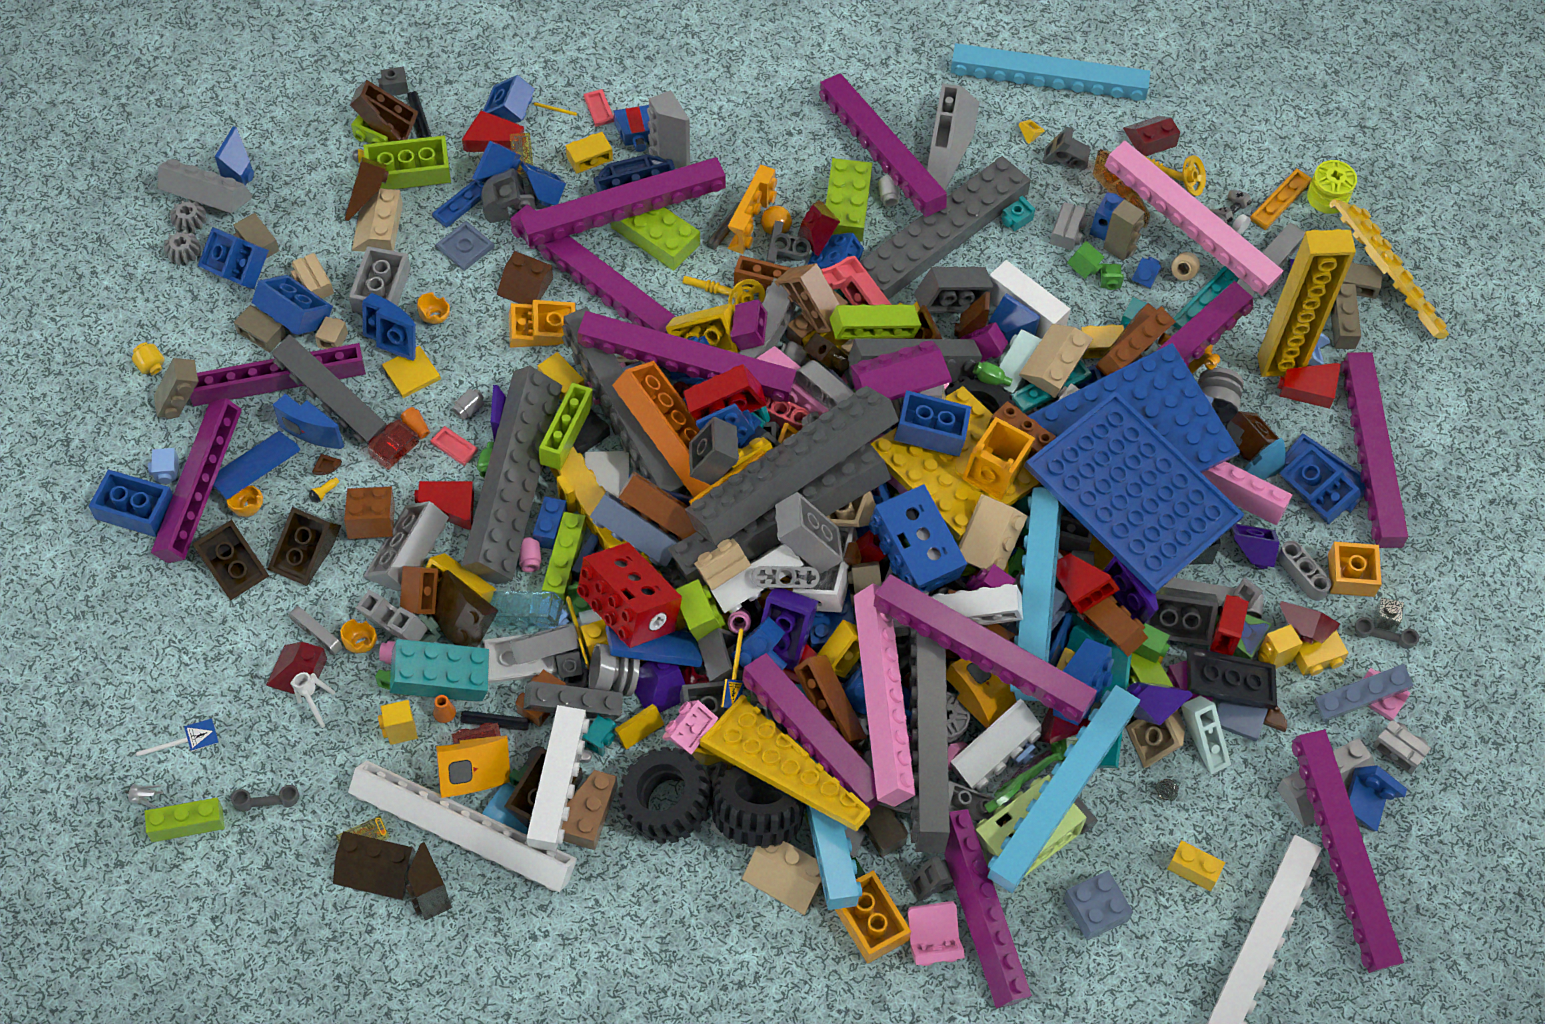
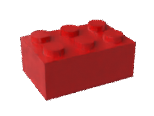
M744 364L735 366L731 370L715 375L711 379L693 385L684 391L689 413L696 420L732 404H736L741 412L748 409L750 413L767 406L760 382Z

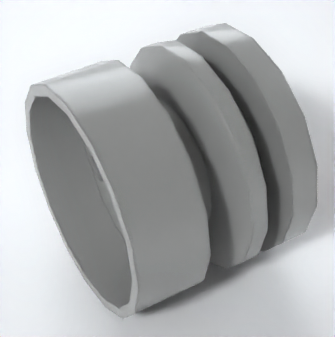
M1214 368L1212 370H1204L1199 375L1198 385L1205 395L1214 398L1212 407L1221 422L1228 423L1240 410V399L1244 381L1237 372L1230 369Z
M597 643L590 660L589 688L610 691L612 686L613 692L632 696L639 677L640 660L611 656L609 645Z
M946 692L948 746L953 743L964 741L970 714L957 700V695Z

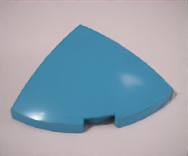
M1279 438L1259 453V456L1253 462H1249L1243 470L1260 479L1279 474L1285 465L1286 452L1284 440Z
M508 783L503 784L482 814L527 835L529 828L524 826L504 808L515 788Z

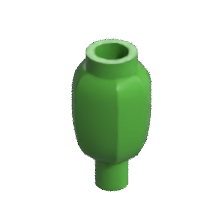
M978 361L973 369V373L977 375V378L987 384H1004L1009 387L1013 380L1005 376V372L1000 367L985 361L981 363Z
M493 441L487 443V448L481 451L478 458L477 469L483 478H485L494 446Z

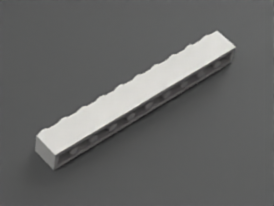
M367 760L355 768L348 793L356 796L357 799L367 801L382 811H388L401 820L416 824L422 830L433 832L439 835L441 839L452 841L465 850L481 855L486 860L501 864L507 870L518 872L524 875L526 879L537 881L550 890L560 892L569 883L577 858L558 849L555 852L528 847L526 834L449 798H441L440 794Z
M1294 835L1290 841L1206 1024H1247L1243 1020L1247 1013L1252 1014L1257 1003L1253 998L1256 992H1262L1267 981L1263 979L1266 971L1270 973L1276 959L1272 958L1275 950L1279 952L1284 944L1285 938L1282 937L1284 930L1289 931L1295 918L1291 917L1294 909L1298 911L1304 898L1300 896L1303 889L1307 891L1313 877L1309 876L1312 869L1316 871L1322 857L1318 856L1321 847L1297 835Z

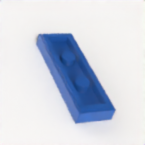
M473 180L434 211L432 217L444 227H449L481 201V191L484 183Z

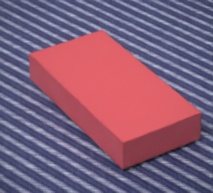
M603 89L583 94L595 127L614 122V116Z
M446 426L430 440L432 445L463 466L478 452L477 447Z

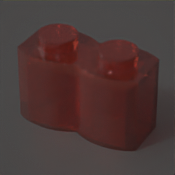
M398 419L390 422L385 427L384 433L373 437L367 448L369 455L389 470L419 443V438L416 432Z

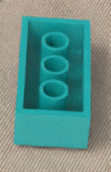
M396 639L391 655L390 693L434 698L439 695H445L448 699L483 701L488 692L489 649Z

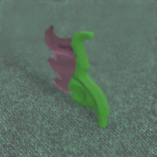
M1045 751L1024 769L1019 768L1008 781L1006 779L999 785L1000 788L994 794L995 798L984 805L987 812L991 813L1009 801L1027 781L1040 774L1052 762L1063 760L1064 756L1062 753L1058 752L1049 756L1052 754V751Z

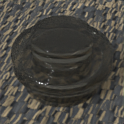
M1163 779L1155 786L1158 796L1163 800L1174 801L1178 796V785L1171 779Z

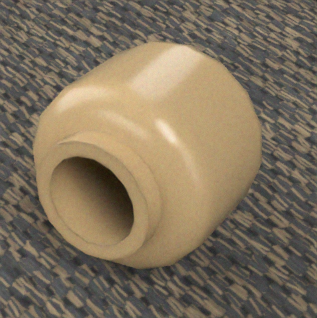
M1191 252L1180 253L1171 265L1173 275L1182 281L1191 280L1200 269L1198 257Z

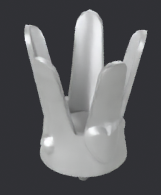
M133 784L130 790L125 792L129 794L128 800L130 803L143 804L151 808L158 807L151 804L144 797L163 794L162 791L146 789L160 787L161 785L139 786Z

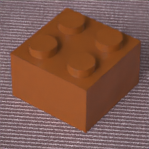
M392 486L347 488L344 516L347 538L393 537L395 501Z

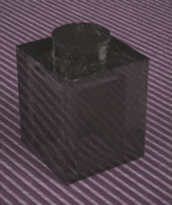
M1381 597L1374 611V628L1395 633L1402 622L1404 602Z

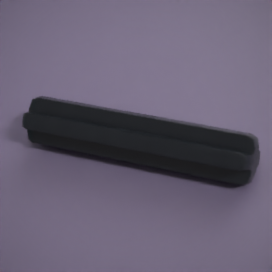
M416 91L408 92L407 96L410 107L418 111L415 122L420 137H432L418 93Z
M466 710L462 711L460 717L461 723L523 731H527L530 726V719L524 717Z

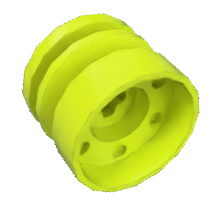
M1328 160L1318 165L1307 191V199L1311 206L1317 211L1326 214L1339 213V210L1331 208L1329 203L1334 199L1349 203L1357 183V175L1354 169L1347 163L1339 160Z

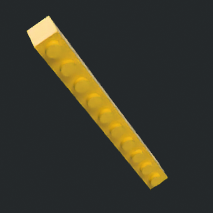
M572 447L561 470L551 467L549 469L556 479L564 474L575 489L576 510L580 515L586 516V524L592 534L598 536L599 545L603 550L626 543L627 541L625 540L619 541L611 535L612 531L606 527L602 529L592 522L593 519L590 515L606 493V490L603 486H599L594 472L585 465L583 455L577 453L575 448ZM642 552L641 555L653 566V563L649 560L650 556ZM681 608L675 631L686 627V620Z

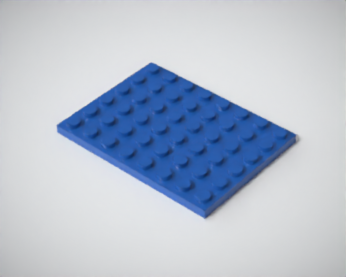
M1173 343L1028 415L1029 418L1035 420L1045 430L1058 437L1116 391L1201 473L1239 455L1240 452ZM1068 510V512L1070 513L1071 517L1074 518V519H1077V518Z
M1116 391L1024 464V467L1153 594L1180 573L1245 515Z

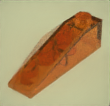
M1103 149L1098 150L1092 175L1109 193H1115L1145 212L1143 228H1146L1151 215L1143 199L1104 166L1111 152Z

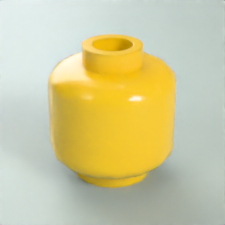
M144 342L133 349L132 361L142 374L151 373V375H155L162 370L165 358L155 344Z

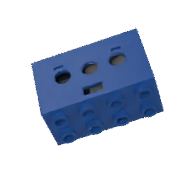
M925 484L875 506L869 520L870 530L873 535L877 534L880 540V549L884 555H888L891 561V570L895 575L898 574L900 580L923 593H928L960 578L967 562Z

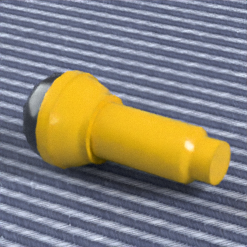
M335 477L321 487L312 488L309 492L311 501L315 503L321 502L325 494L337 486L339 480Z

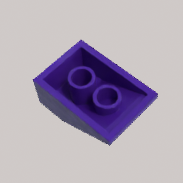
M1114 556L1103 570L1112 577L1120 589L1113 596L1120 605H1123L1131 613L1130 618L1132 620L1137 618L1144 625L1159 609L1156 593L1153 594Z
M774 587L766 599L761 623L769 616L785 632L777 645L773 647V651L787 663L785 668L794 671V668L800 663L819 601L784 588Z

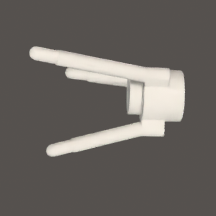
M305 672L299 673L290 683L294 688L297 703H301V696H304L320 727L323 728L325 724L311 695L315 691V683L332 695L335 694V691L319 680L314 673L311 675Z

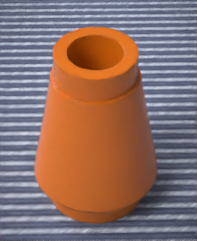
M410 407L401 414V423L419 437L420 440L430 434V430L418 409Z
M437 696L433 709L435 720L440 723L452 721L456 715L455 706L447 696Z

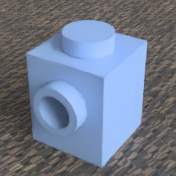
M175 448L152 449V462L148 463L149 475H153L155 482L161 484L178 481L179 457Z

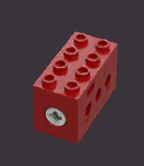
M629 542L583 557L577 593L629 648L675 632L682 596Z

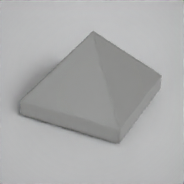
M1244 577L1232 596H1239L1243 600L1249 601L1248 608L1251 609L1263 590Z

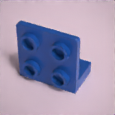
M853 233L831 235L819 256L812 252L808 265L817 263L820 269H824L851 256H856L860 261L864 248Z
M732 404L696 421V426L700 431L713 417L737 426L738 441L755 434L751 413L748 409L741 412L736 404Z
M1378 765L1355 768L1348 791V797L1355 818L1371 831H1378L1386 799L1393 800L1394 798L1405 797L1407 788Z

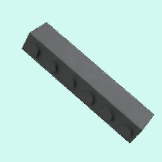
M290 334L271 352L275 358L273 363L281 370L287 369L291 373L289 377L297 385L302 383L306 387L304 391L312 399L317 397L322 402L320 406L327 413L331 414L333 412L338 416L337 422L345 429L351 428L355 432L353 436L361 444L365 441L370 445L387 428L385 421Z

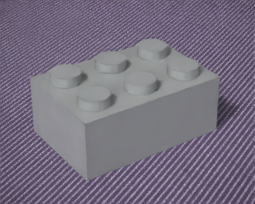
M367 246L349 295L353 312L362 313V301L371 293L381 296L398 306L411 269L407 253Z
M796 492L775 505V519L778 527L777 537L782 544H786L791 548L796 556L803 558L810 567L815 568L820 574L843 562L839 527L801 494Z

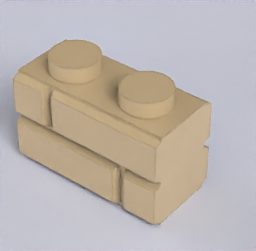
M311 253L304 256V258H299L292 262L293 270L290 272L294 280L320 298L334 294L332 284L316 254Z
M733 538L720 542L717 546L718 548L711 553L705 552L698 557V561L694 563L705 583L712 591L751 566L741 547Z

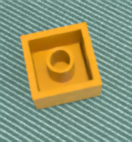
M1334 541L1328 552L1329 579L1331 580L1330 594L1375 597L1382 585L1379 545Z

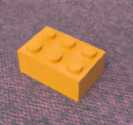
M874 870L856 879V882H860L862 887V896L859 897L857 906L834 909L867 964L907 943L912 932Z

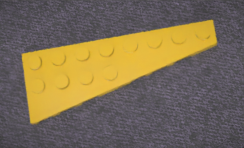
M1337 199L1332 200L1329 203L1330 207L1339 210L1343 215L1340 220L1354 229L1352 235L1361 244H1366L1364 249L1382 273H1387L1395 281L1392 284L1394 288L1407 296L1405 302L1413 310L1419 311L1417 316L1432 336L1439 339L1446 338L1449 335L1445 329L1447 325L1441 318L1436 316L1434 306L1425 300L1423 290L1414 284L1412 274L1403 268L1401 258L1392 252L1390 242L1385 238L1383 239L1380 234L1382 232L1381 229L1370 220V213L1365 208L1361 209L1355 204L1351 205Z
M741 695L700 739V746L854 831H857L870 816V809L852 792L849 793L835 777L832 778L824 771V767L820 763L817 764L809 757L808 752L788 734L782 733L776 727V724L771 719L768 720L757 706L754 707L750 704L744 695Z

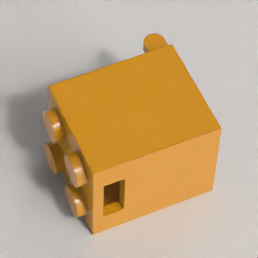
M995 417L973 449L962 479L1002 500L1022 470L1035 437ZM992 453H995L1003 457L1004 459L1008 460V462H1005L1002 459L992 455Z

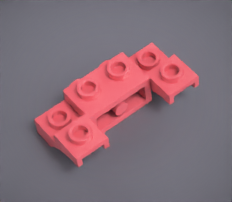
M856 256L846 257L831 267L821 269L832 290L840 288L852 305H892Z

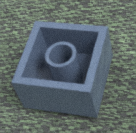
M1109 870L1066 890L1063 898L1087 941L1128 922L1133 914V910Z

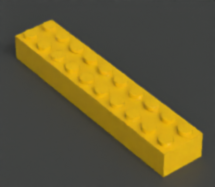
M1311 230L1305 232L1257 355L1261 377L1284 376L1287 369L1306 367L1356 253L1351 230Z

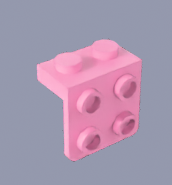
M953 901L914 906L908 909V925L912 931L910 949L916 965L929 966L935 962H955L957 959L965 958L964 948L959 939L957 907Z

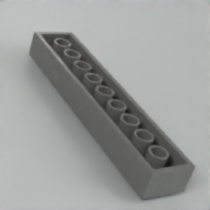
M1001 156L948 195L947 208L927 217L924 215L920 216L861 260L860 263L889 300L1000 216L1003 210L1018 201L1019 197H1025L1029 192L1031 179L1005 157Z
M588 307L564 316V325L562 326L564 336H562L563 342L567 348H571L575 364H580L585 382L591 383L593 396L596 400H600L602 413L611 420L612 423L610 425L613 433L621 438L620 444L625 453L628 452L631 456L630 462L635 471L638 470L642 477L661 489L686 495L687 487L682 483L674 469L657 449L652 439L644 431L641 424L612 386L624 372L615 355L607 354L597 348H586L578 343V330L585 311L590 312Z
M531 365L513 371L461 565L463 568L493 584H501L513 580L542 467L539 458V447L555 417L563 386Z
M868 386L858 389L851 397L839 402L836 407L823 413L820 418L811 424L805 425L798 433L786 438L783 443L767 451L764 456L749 463L745 469L730 476L723 484L714 487L708 494L692 502L685 511L694 529L712 544L718 546L720 542L737 533L769 511L777 503L783 501L897 423L899 419L891 400Z
M867 442L796 492L801 494L822 514L828 516L887 482L891 477L884 459ZM775 506L728 538L729 540L733 538L739 544L748 561L781 543L777 537L778 527L775 519ZM696 532L671 546L668 550L677 568L688 583L699 579L703 586L707 585L694 563L698 561V557L705 552L711 553L718 547Z
M910 627V635L908 637V649H911L908 661V669L911 670V677H909V691H911V697L909 698V712H911L909 733H912V740H910L909 749L910 754H912L911 765L915 796L911 797L913 798V806H911L910 820H913L911 843H915V852L945 853L950 833L945 648H942L936 641L929 637L921 636L915 629Z

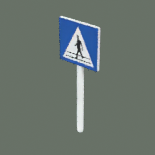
M211 718L184 726L186 738L138 751L136 756L186 742L189 743L191 752L219 743L213 720Z

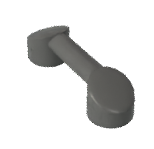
M1367 617L1358 619L1354 626L1356 634L1361 638L1372 636L1399 643L1405 649H1410L1419 642V634L1414 629L1408 628L1401 634L1374 628L1373 621Z
M294 785L282 787L279 795L254 798H251L247 790L238 789L231 795V802L235 809L242 812L249 811L252 807L283 805L289 808L297 803L300 794Z

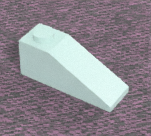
M1202 696L1185 702L1181 708L1186 726L1210 774L1230 766L1231 762L1215 703Z

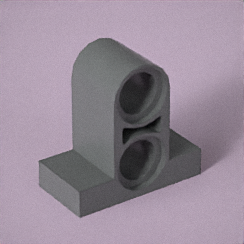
M1066 127L1045 147L1043 163L1051 165L1056 160L1072 169L1076 167L1085 170L1088 167L1090 148L1086 144L1072 138L1073 129Z
M775 220L766 262L775 264L776 257L796 261L805 260L811 250L810 242L805 238L781 233L783 222ZM778 241L783 242L785 248L779 249L775 243ZM802 246L806 252L798 253L795 247Z
M939 856L930 858L909 880L919 902L928 899L932 894L954 889L953 886H955L947 861L940 860Z

